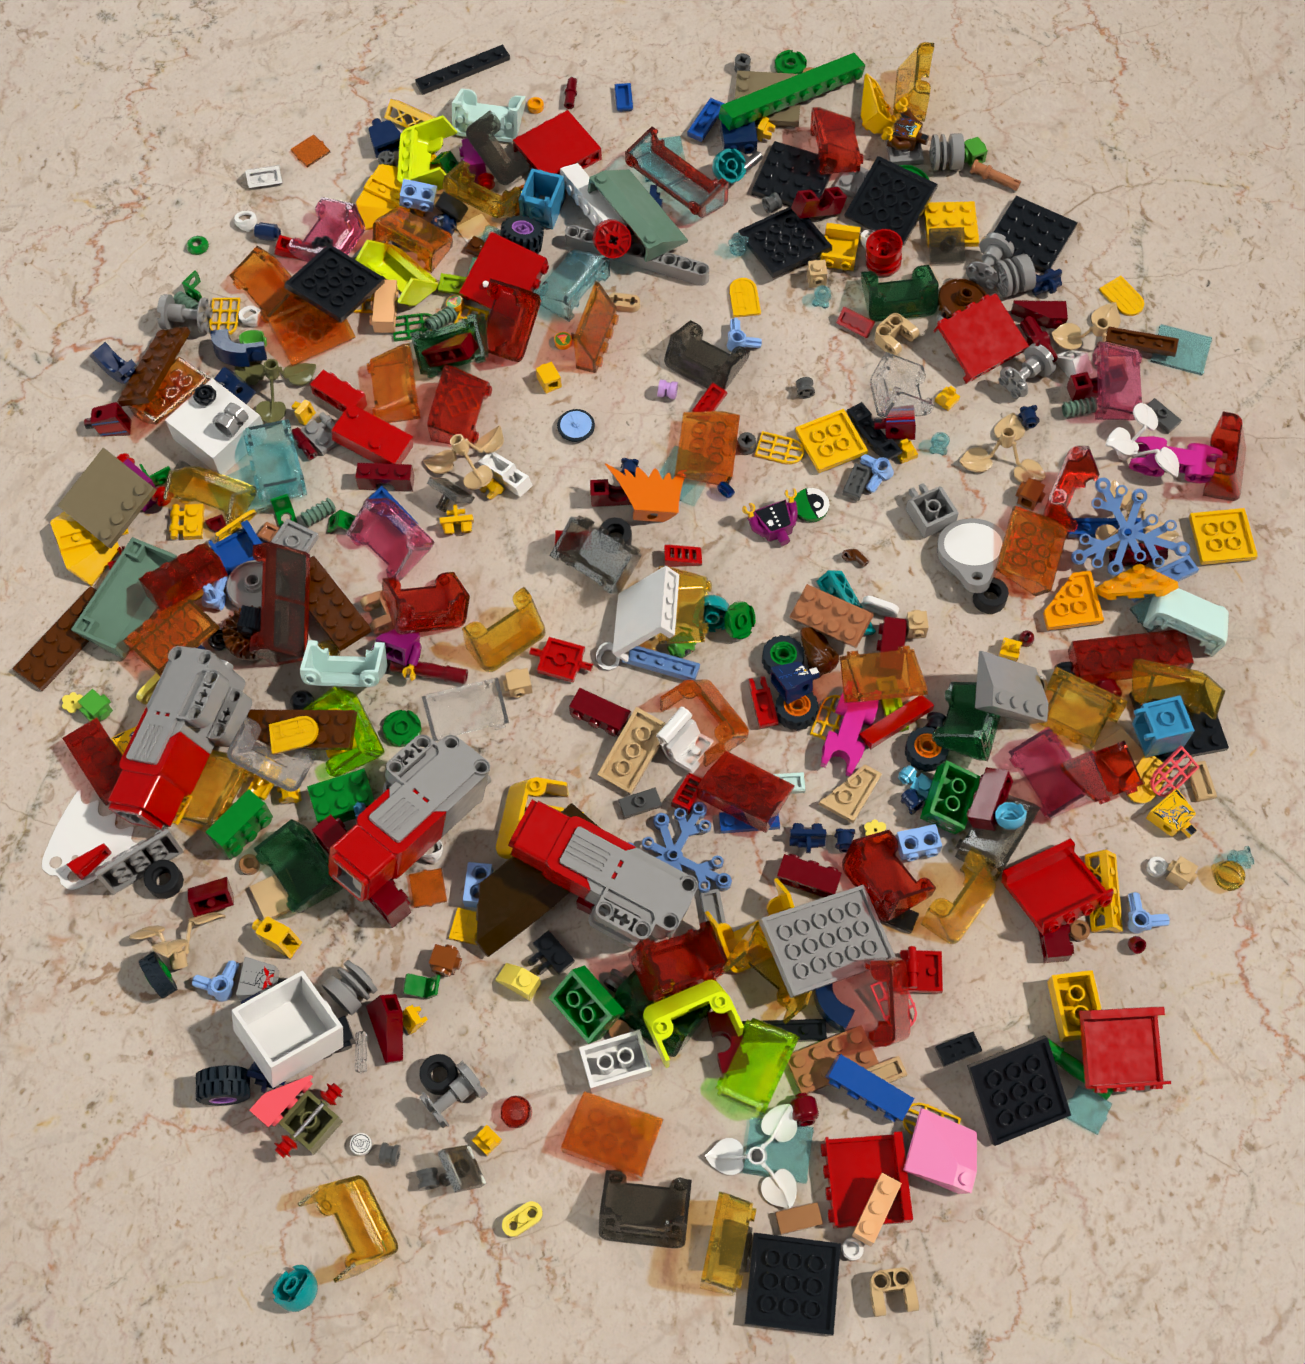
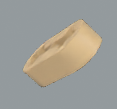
M611 293L608 296V307L614 311L636 312L640 309V299L637 295Z

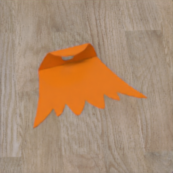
M605 463L621 485L634 508L633 520L665 522L679 513L680 493L687 470L681 472L673 479H671V474L667 473L664 479H662L656 468L653 469L648 477L642 469L636 467L634 477L626 469H624V475Z

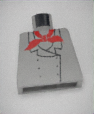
M245 957L236 995L240 1000H244L258 992L263 993L288 978L279 977V970L274 965Z

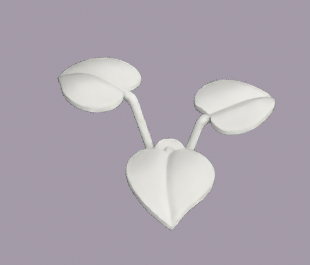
M1143 403L1137 404L1133 409V415L1135 420L1143 425L1142 429L1131 439L1127 430L1118 427L1110 433L1105 445L1115 449L1118 457L1123 461L1132 456L1136 458L1156 453L1155 460L1158 465L1171 476L1177 478L1179 474V461L1176 454L1169 448L1163 447L1161 450L1154 449L1138 453L1139 446L1135 440L1146 430V427L1151 431L1155 430L1158 426V418L1151 407Z
M779 1105L771 1109L764 1116L761 1124L762 1131L771 1136L761 1147H753L749 1150L748 1154L743 1155L744 1149L738 1140L725 1138L719 1141L705 1155L712 1167L726 1175L740 1173L744 1168L743 1159H749L755 1165H762L771 1175L762 1182L761 1192L763 1197L772 1205L786 1209L792 1208L797 1195L796 1180L786 1169H779L775 1174L765 1163L767 1160L765 1148L774 1138L779 1142H787L795 1136L797 1121L793 1120L792 1105Z

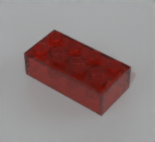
M206 543L195 546L194 549L187 553L180 554L176 559L163 563L159 568L145 573L139 578V581L147 597L160 611H163L201 590L204 585L212 584L228 574L220 557Z
M96 717L62 739L99 798L107 806L110 804L107 800L122 771L119 764L122 755Z

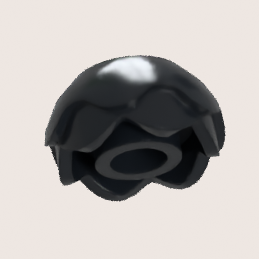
M328 236L316 237L312 241V247L318 253L328 244L333 246V240Z
M206 384L197 387L193 394L194 400L203 406L212 404L217 396L216 390L211 385Z
M217 628L209 635L208 643L215 650L222 651L227 649L223 639V628Z
M306 690L296 691L290 698V706L293 710H310L314 703V697Z

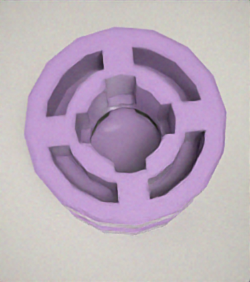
M660 379L657 397L663 398L666 396L669 399L675 400L678 382L672 381L669 383L666 380Z

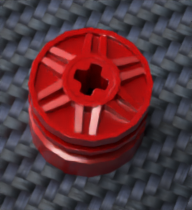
M607 219L601 221L593 231L592 240L595 248L607 258L615 259L622 257L631 246L630 231L617 220ZM611 235L617 237L614 244L609 242Z
M881 229L871 233L867 238L866 266L872 274L886 277L893 275L901 267L903 242L897 232Z

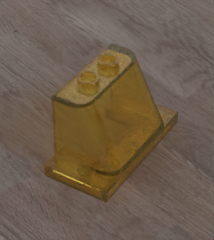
M1056 667L1047 685V690L1054 693L1048 704L1047 722L1039 724L1050 729L1056 735L1068 738L1075 744H1081L1092 749L1107 720L1109 719L1117 723L1128 701Z

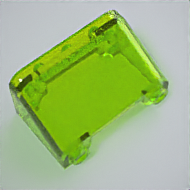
M334 686L303 709L328 710L339 708L341 710H355L357 712L354 732L357 748L333 756L326 761L325 769L330 776L338 777L378 759L385 753L360 699L354 692Z
M752 1018L751 1021L746 1020L743 1032H745L725 1077L719 1078L715 1089L718 1090L717 1096L763 1118L799 1036Z

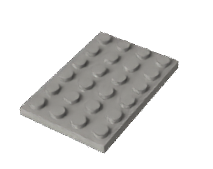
M864 885L758 920L790 998L897 960Z

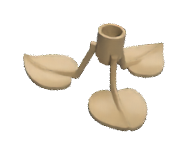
M1116 302L1096 309L1091 316L1093 327H1090L1082 335L1081 329L1073 323L1062 324L1052 332L1051 335L1056 344L1067 350L1080 348L1082 346L1081 338L1086 337L1090 332H1093L1097 337L1102 336L1103 352L1099 353L1096 357L1098 368L1104 371L1105 368L1122 365L1125 370V359L1122 352L1115 347H1110L1107 350L1105 348L1108 327L1118 328L1121 322Z
M1014 412L1001 419L995 426L994 434L999 440H997V444L991 454L988 455V452L983 448L975 447L966 451L960 459V464L966 469L973 472H985L992 467L993 462L990 458L993 457L999 445L1004 448L1012 446L1016 464L1018 465L1014 469L1015 478L1021 483L1023 481L1027 482L1028 478L1040 482L1045 479V472L1036 461L1031 459H1025L1022 463L1019 461L1016 448L1017 443L1015 441L1020 440L1024 436L1025 428Z
M499 425L482 436L475 445L469 442L467 438L465 439L462 434H456L450 439L451 450L439 452L435 456L424 460V463L431 472L444 474L454 467L453 462L457 460L456 453L460 456H465L473 471L465 476L463 480L464 485L470 490L480 489L490 483L493 473L490 467L486 465L475 468L467 455L469 446L479 453L484 451L489 454L497 451L504 442L502 428Z
M1115 480L1111 482L1110 491L1114 498L1116 495V487L1120 485ZM1123 487L1118 489L1119 494H1124L1125 489ZM1129 490L1123 497L1120 509L1123 508L1127 511L1125 516L1126 522L1133 505L1131 499L1132 492ZM1136 495L1138 500L1142 499L1141 496ZM1145 502L1141 504L1137 515L1141 514L1142 520L1145 519L1146 509L1143 508ZM1158 521L1156 525H1149L1143 528L1146 530L1145 534L1164 525V523ZM1108 524L1101 525L1095 532V538L1105 540L1117 534L1118 529ZM1173 530L1157 537L1173 541L1178 538L1179 534ZM1120 541L1106 547V549L1118 550Z
M210 912L201 916L190 917L188 919L186 940L166 941L161 933L165 930V927L159 925L142 928L129 935V938L145 939L154 935L160 937L162 942L154 944L152 949L169 958L171 969H181L188 966L186 954L189 953L188 947L192 926L203 924L219 917L226 918V916Z

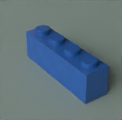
M842 1054L836 1056L825 1076L829 1079L828 1083L837 1089H840V1087L846 1089L848 1096L855 1100L861 1098L866 1101L865 1106L873 1111L879 1109L885 1113L884 1117L894 1123L896 1120L903 1121L915 1099Z

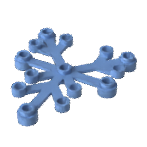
M1099 478L1095 482V489L1103 493L1107 502L1097 497L1091 501L1092 507L1113 512L1120 527L1117 534L1105 540L1093 538L1086 533L1082 534L1079 537L1080 543L1093 546L1084 551H1073L1071 554L1073 563L1083 564L1088 556L1096 553L1091 564L1094 568H1101L1104 563L1103 556L1106 547L1120 541L1114 561H1111L1107 566L1108 573L1117 576L1123 571L1122 560L1128 543L1134 553V559L1140 562L1145 560L1146 553L1140 549L1136 539L1144 542L1152 558V564L1155 567L1163 566L1165 561L1162 556H1159L1154 545L1174 550L1177 556L1184 557L1189 554L1190 545L1187 542L1174 543L1157 537L1167 531L1175 530L1177 524L1174 520H1167L1164 525L1146 534L1138 532L1149 525L1152 526L1158 523V517L1155 514H1150L1146 519L1135 524L1140 506L1147 500V492L1145 490L1136 489L1132 492L1131 499L1133 505L1126 522L1120 506L1123 497L1128 492L1125 485L1117 486L1114 498L1110 491L1111 483L1107 478ZM1101 482H1106L1107 486L1105 489L1100 487ZM1120 487L1125 489L1124 494H1119L1118 489ZM1138 493L1143 494V498L1141 500H1138L1136 497ZM1095 500H1099L1101 502L1099 507H1096L1094 505ZM1151 516L1155 517L1153 524L1149 522V517ZM1168 522H1172L1174 524V527L1172 529H1169L1167 527ZM1126 529L1131 530V534L1129 536H1126L1124 534V531ZM1085 535L1089 538L1087 543L1082 541V537ZM1182 545L1186 547V551L1184 553L1180 552L1179 550L1180 546ZM1139 552L1143 553V558L1140 560L1137 558V553ZM1079 553L1083 556L1080 561L1076 559V555ZM1156 558L1162 560L1160 565L1155 564ZM1096 559L1101 561L1099 566L1094 565ZM1113 565L1119 566L1117 572L1112 570Z
M695 802L691 807L692 815L688 822L686 821L685 809L677 808L675 810L674 817L678 821L682 832L675 845L668 829V815L665 813L656 814L653 820L654 826L661 831L666 848L655 843L651 837H645L642 840L643 848L660 854L661 856L656 858L682 871L681 865L694 871L699 882V891L702 893L710 891L711 885L706 880V877L715 881L716 887L719 890H728L732 884L730 875L726 873L718 874L711 870L723 867V858L717 855L711 861L697 864L683 857L681 851L689 836L710 832V821L702 820L699 825H696L698 819H703L707 815V806L703 802ZM700 806L703 810L697 811L696 807ZM682 812L684 813V815L682 817L677 816V813ZM659 818H664L665 821H664V822H659L658 819H659ZM703 824H707L709 827L707 829H703L701 826ZM651 841L652 844L650 846H646L645 842ZM675 853L677 857L671 858L670 854ZM720 860L721 864L716 865L714 864V861ZM726 878L727 882L722 883L720 882V879ZM707 884L708 888L703 889L701 888V885Z

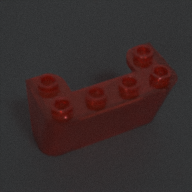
M1223 411L1211 434L1210 446L1223 451V453H1227V459L1216 458L1214 473L1204 486L1203 496L1236 501L1241 495L1246 443L1241 417L1237 414ZM1221 464H1226L1225 472L1220 469Z

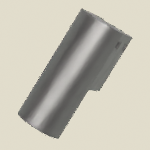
M755 151L750 157L741 152L746 161L744 163L746 173L763 159L759 151Z

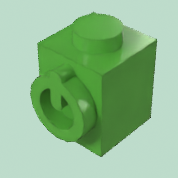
M979 137L964 141V163H968L970 167H972L976 159L980 163H984L988 152L984 142Z
M91 689L78 701L81 705L79 711L90 722L95 720L97 723H100L108 718L113 711L109 705L111 701L104 694L100 696L94 689Z

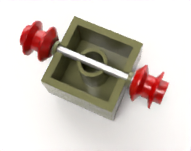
M327 1083V1091H320L323 1098L321 1101L307 1090L280 1120L278 1124L291 1137L281 1135L282 1142L280 1144L274 1143L277 1146L275 1151L280 1156L291 1158L289 1152L292 1149L298 1150L295 1143L297 1141L314 1155L341 1125L343 1121L327 1107L328 1104L336 1106L335 1100L337 1097L343 1098L341 1095L343 1090L335 1083L332 1085Z

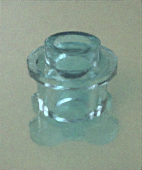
M487 225L483 231L482 240L486 242L489 232L500 235L501 230L495 226Z
M734 233L733 238L728 242L731 254L734 256L744 255L747 250L745 244L749 241L748 237Z
M824 285L816 287L814 290L815 300H813L812 305L815 307L820 306L824 309L828 308V302L831 299L830 288Z
M937 432L932 436V447L929 450L931 454L938 453L942 456L947 454L946 447L949 445L950 438L946 433Z
M1245 846L1244 850L1240 851L1231 850L1227 856L1228 864L1235 870L1242 866L1250 869L1251 865H1254V858L1249 846Z

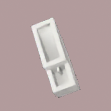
M495 452L486 454L478 461L481 466L486 465L490 467L493 477L518 497H521L533 486L528 475L519 471L514 463Z

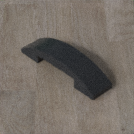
M863 402L847 409V413L855 428L877 455L890 460L902 454V450L893 439L889 440L886 438L881 429H874L872 413Z

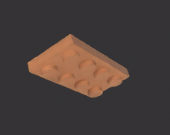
M806 584L789 617L840 642L857 648L874 615L867 610Z
M862 1025L785 1056L800 1093L809 1094L829 1086V1079L825 1076L839 1054L865 1069L879 1064Z

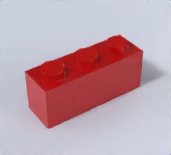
M323 369L310 383L312 393L341 412H344L350 403L361 409L367 406L366 395L363 391L356 390L347 381H341L332 372L328 373Z

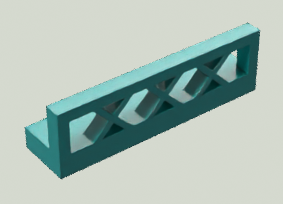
M828 570L816 581L822 591L863 609L842 571ZM871 622L864 635H873L876 632Z

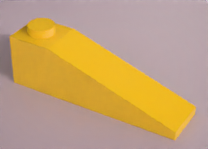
M866 73L864 76L861 106L862 126L867 131L870 130L874 134L883 133L884 128H892L896 117L894 115L891 116L889 112L891 107L883 99L885 96L878 82Z

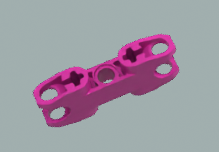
M1155 436L1138 437L1135 440L1136 443H1143L1138 444V451L1140 452L1154 449L1161 450L1163 447L1172 450L1179 461V473H1184V479L1188 482L1199 484L1219 482L1221 478V472L1210 468L1206 464V462L1221 460L1223 451L1201 443H1191L1187 446V449L1167 446L1166 439ZM1156 453L1145 455L1146 457L1133 458L1129 463L1131 470L1147 476L1159 477L1165 473V470L1155 460Z
M851 680L842 693L835 710L836 714L843 716L838 733L828 731L822 748L820 764L821 767L825 768L830 758L835 756L841 757L847 764L845 773L849 777L853 774L855 767L862 758L866 743L857 740L862 724L872 726L878 710L880 693L879 690L875 689L870 699L860 700L854 694L855 682Z

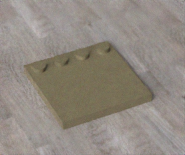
M737 70L735 99L798 74ZM800 103L768 115L769 122L775 126L799 127ZM762 118L755 120V124L759 125Z
M102 448L57 506L107 547L112 548L157 489L107 449Z

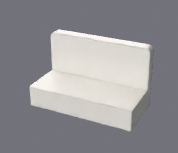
M280 165L247 169L245 172L249 188L283 183Z

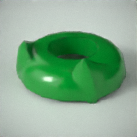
M193 236L187 242L188 252L195 255L207 252L209 242L203 236ZM196 241L202 242L199 246H193V243Z

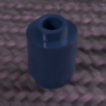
M260 222L254 227V236L259 238V240L276 242L279 235H281V229L277 224Z

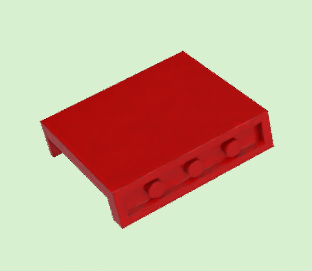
M569 110L558 114L554 118L513 139L514 152L519 151L534 169L560 175V168L578 163L582 169H585L602 160L601 147Z
M490 232L459 294L463 299H470L513 320L514 324H517L519 320L523 319L526 306L532 302V294L534 290L539 288L542 275H545L549 269L548 261L545 257L494 232ZM488 281L489 287H483V282Z
M996 293L991 296L989 294L985 295L976 304L975 302L970 303L962 312L957 310L949 319H946V317L941 319L933 330L934 333L940 331L966 373L963 377L966 384L1022 354L1029 347Z
M1071 838L1003 870L1001 883L1042 935L1049 932L1053 933L1060 927L1072 924L1078 918L1084 915L1088 916L1094 910L1100 907L1104 908L1112 902L1114 890L1112 888L1106 890L1074 852L1075 843Z
M1164 1007L1079 1011L1086 1089H1094V1093H1107L1108 1088H1113V1092H1124L1126 1087H1131L1132 1090H1145V1086H1150V1089H1163V1085L1171 1084V1081H1164L1158 1025V1015H1165Z
M902 1131L893 1132L892 1135L839 1139L825 1137L824 1143L821 1144V1156L826 1158V1165H823L824 1179L828 1178L829 1187H825L826 1200L830 1201L831 1209H828V1221L833 1223V1229L856 1227L881 1173L902 1183L883 1225L911 1223L913 1221L908 1173L903 1171L906 1157Z

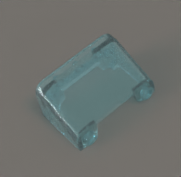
M577 249L569 251L561 264L535 290L536 303L570 322L575 317L572 313L574 307L578 308L579 300L596 280L599 282L601 280L606 281L610 277L609 258L602 254Z

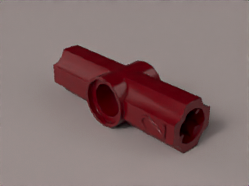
M1026 317L1020 322V327L1027 337V344L1030 346L1034 343L1035 346H1044L1053 355L1054 360L1052 362H1056L1058 356L1050 345L1048 333L1041 330L1034 317Z
M1138 543L1140 549L1146 553L1145 560L1141 562L1134 559V553L1130 546L1126 548L1122 565L1134 566L1140 563L1146 565L1152 562L1146 546L1143 543ZM1154 545L1159 556L1167 560L1168 549ZM1117 550L1109 552V563L1114 561ZM1141 552L1137 553L1139 560L1143 558V553Z

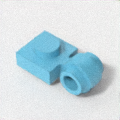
M910 765L903 767L899 772L898 779L906 785L911 783L910 789H916L920 798L924 797L926 801L932 780L923 773L917 778L916 769Z

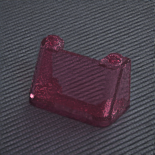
M322 197L315 207L319 219L305 239L302 241L300 238L295 237L287 245L291 254L307 263L325 248L318 246L316 250L313 249L312 241L316 237L328 236L333 240L335 248L349 255L365 231L364 221L355 204Z
M1099 341L1092 352V362H1095L1094 364L1097 366L1098 398L1096 401L1099 410L1095 412V420H1135L1133 409L1137 404L1142 403L1140 377L1142 354L1139 353L1138 349L1110 342Z
M387 498L366 499L346 533L355 545H368L388 565L386 569L387 577L394 582L401 581L434 545V540L395 502Z
M1049 726L1009 751L1011 758H1009L1010 762L1015 768L1019 767L1023 771L1041 800L1042 807H1040V810L1045 818L1053 819L1096 797L1095 792L1058 734Z

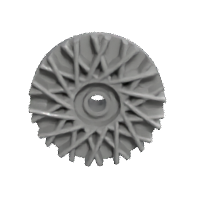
M251 560L238 565L230 573L226 583L228 597L234 607L237 606L238 609L242 605L249 607L253 605L256 608L260 606L261 609L264 607L269 610L270 605L274 607L275 603L279 602L278 597H282V587H284L278 569L271 563L262 560Z

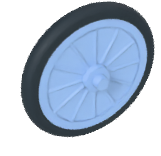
M572 409L560 416L557 429L564 439L571 442H581L593 434L595 421L588 412L581 409Z

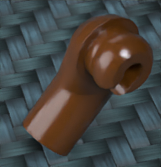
M847 549L841 554L845 561H857L862 567L869 563V560L857 549Z

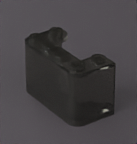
M571 516L549 556L555 560L561 558L560 560L565 562L566 565L574 567L598 582V585L604 587L603 590L608 593L619 594L622 592L642 556L639 553L640 549L633 545L624 544V539L616 535L615 537L611 536L608 529L602 526L598 528L594 525L595 522L588 517L578 516L577 518Z

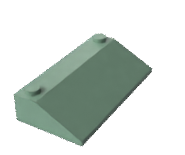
M629 169L605 170L589 177L587 191L591 193L598 189L646 248L645 262L688 242L684 234Z
M132 537L71 630L108 652L125 659L185 565L177 555Z

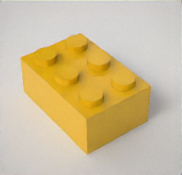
M1093 970L1052 975L1047 984L1060 1042L1081 1040L1079 1011L1102 1010Z

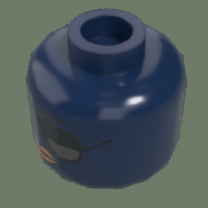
M448 213L435 215L430 222L431 231L437 237L451 236L454 233V229L457 228L456 220Z

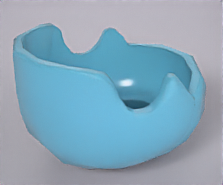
M1005 802L998 806L995 811V818L997 823L1004 829L1015 830L1025 823L1027 810H1024L1022 804L1017 805L1013 802Z

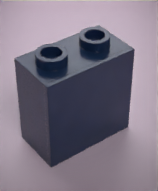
M720 120L723 150L737 149L744 154H753L757 151L758 140L755 121L729 131Z

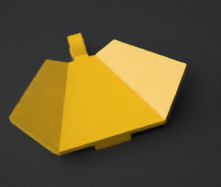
M380 164L366 182L362 193L356 201L363 231L403 224L407 220L411 209L417 215L424 216L425 212L399 206L402 184L397 179L398 167Z
M64 511L52 519L50 524L65 567L92 587L107 568L108 562H111L118 554V542L112 548L107 547ZM128 528L122 535L129 534Z

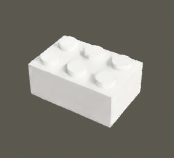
M640 1029L579 1047L591 1093L652 1075V1068Z

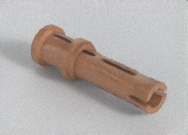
M978 159L974 161L970 170V174L975 173L982 176L984 180H993L1015 191L1018 190L1021 184L1020 180L996 171L991 165L982 164Z

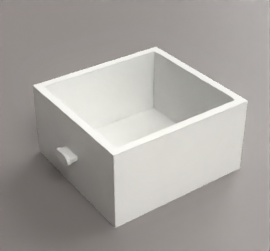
M212 378L206 383V385H211L216 390L217 396L212 404L207 406L200 405L194 400L192 395L167 417L165 422L177 443L222 477L264 439L267 433L261 416ZM231 402L240 406L249 417L243 426H239L238 432L232 438L222 434L214 426L215 419L220 414H224L223 410Z
M303 970L231 1010L234 1032L272 1088L343 1048L342 1024Z

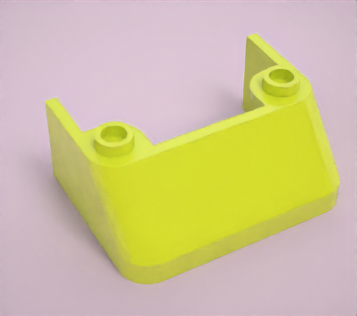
M443 115L408 127L402 131L400 135L397 179L401 184L403 179L436 185L437 191L454 186V181L440 167L430 170L431 153L441 149L444 138L457 134V130Z
M366 240L355 259L380 276H384L387 280H397L398 290L402 292L397 302L410 307L419 304L439 286L437 279L402 249L392 244Z
M704 981L645 1008L643 1019L665 1069L670 1066V1058L662 1040L672 1035L673 1024L671 1020L710 1004L712 1010L718 1014L727 1012L737 1035H742L744 1026L730 996L717 981Z

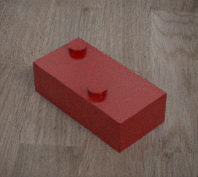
M352 403L348 405L331 430L332 441L373 463L402 464L413 448L412 435Z

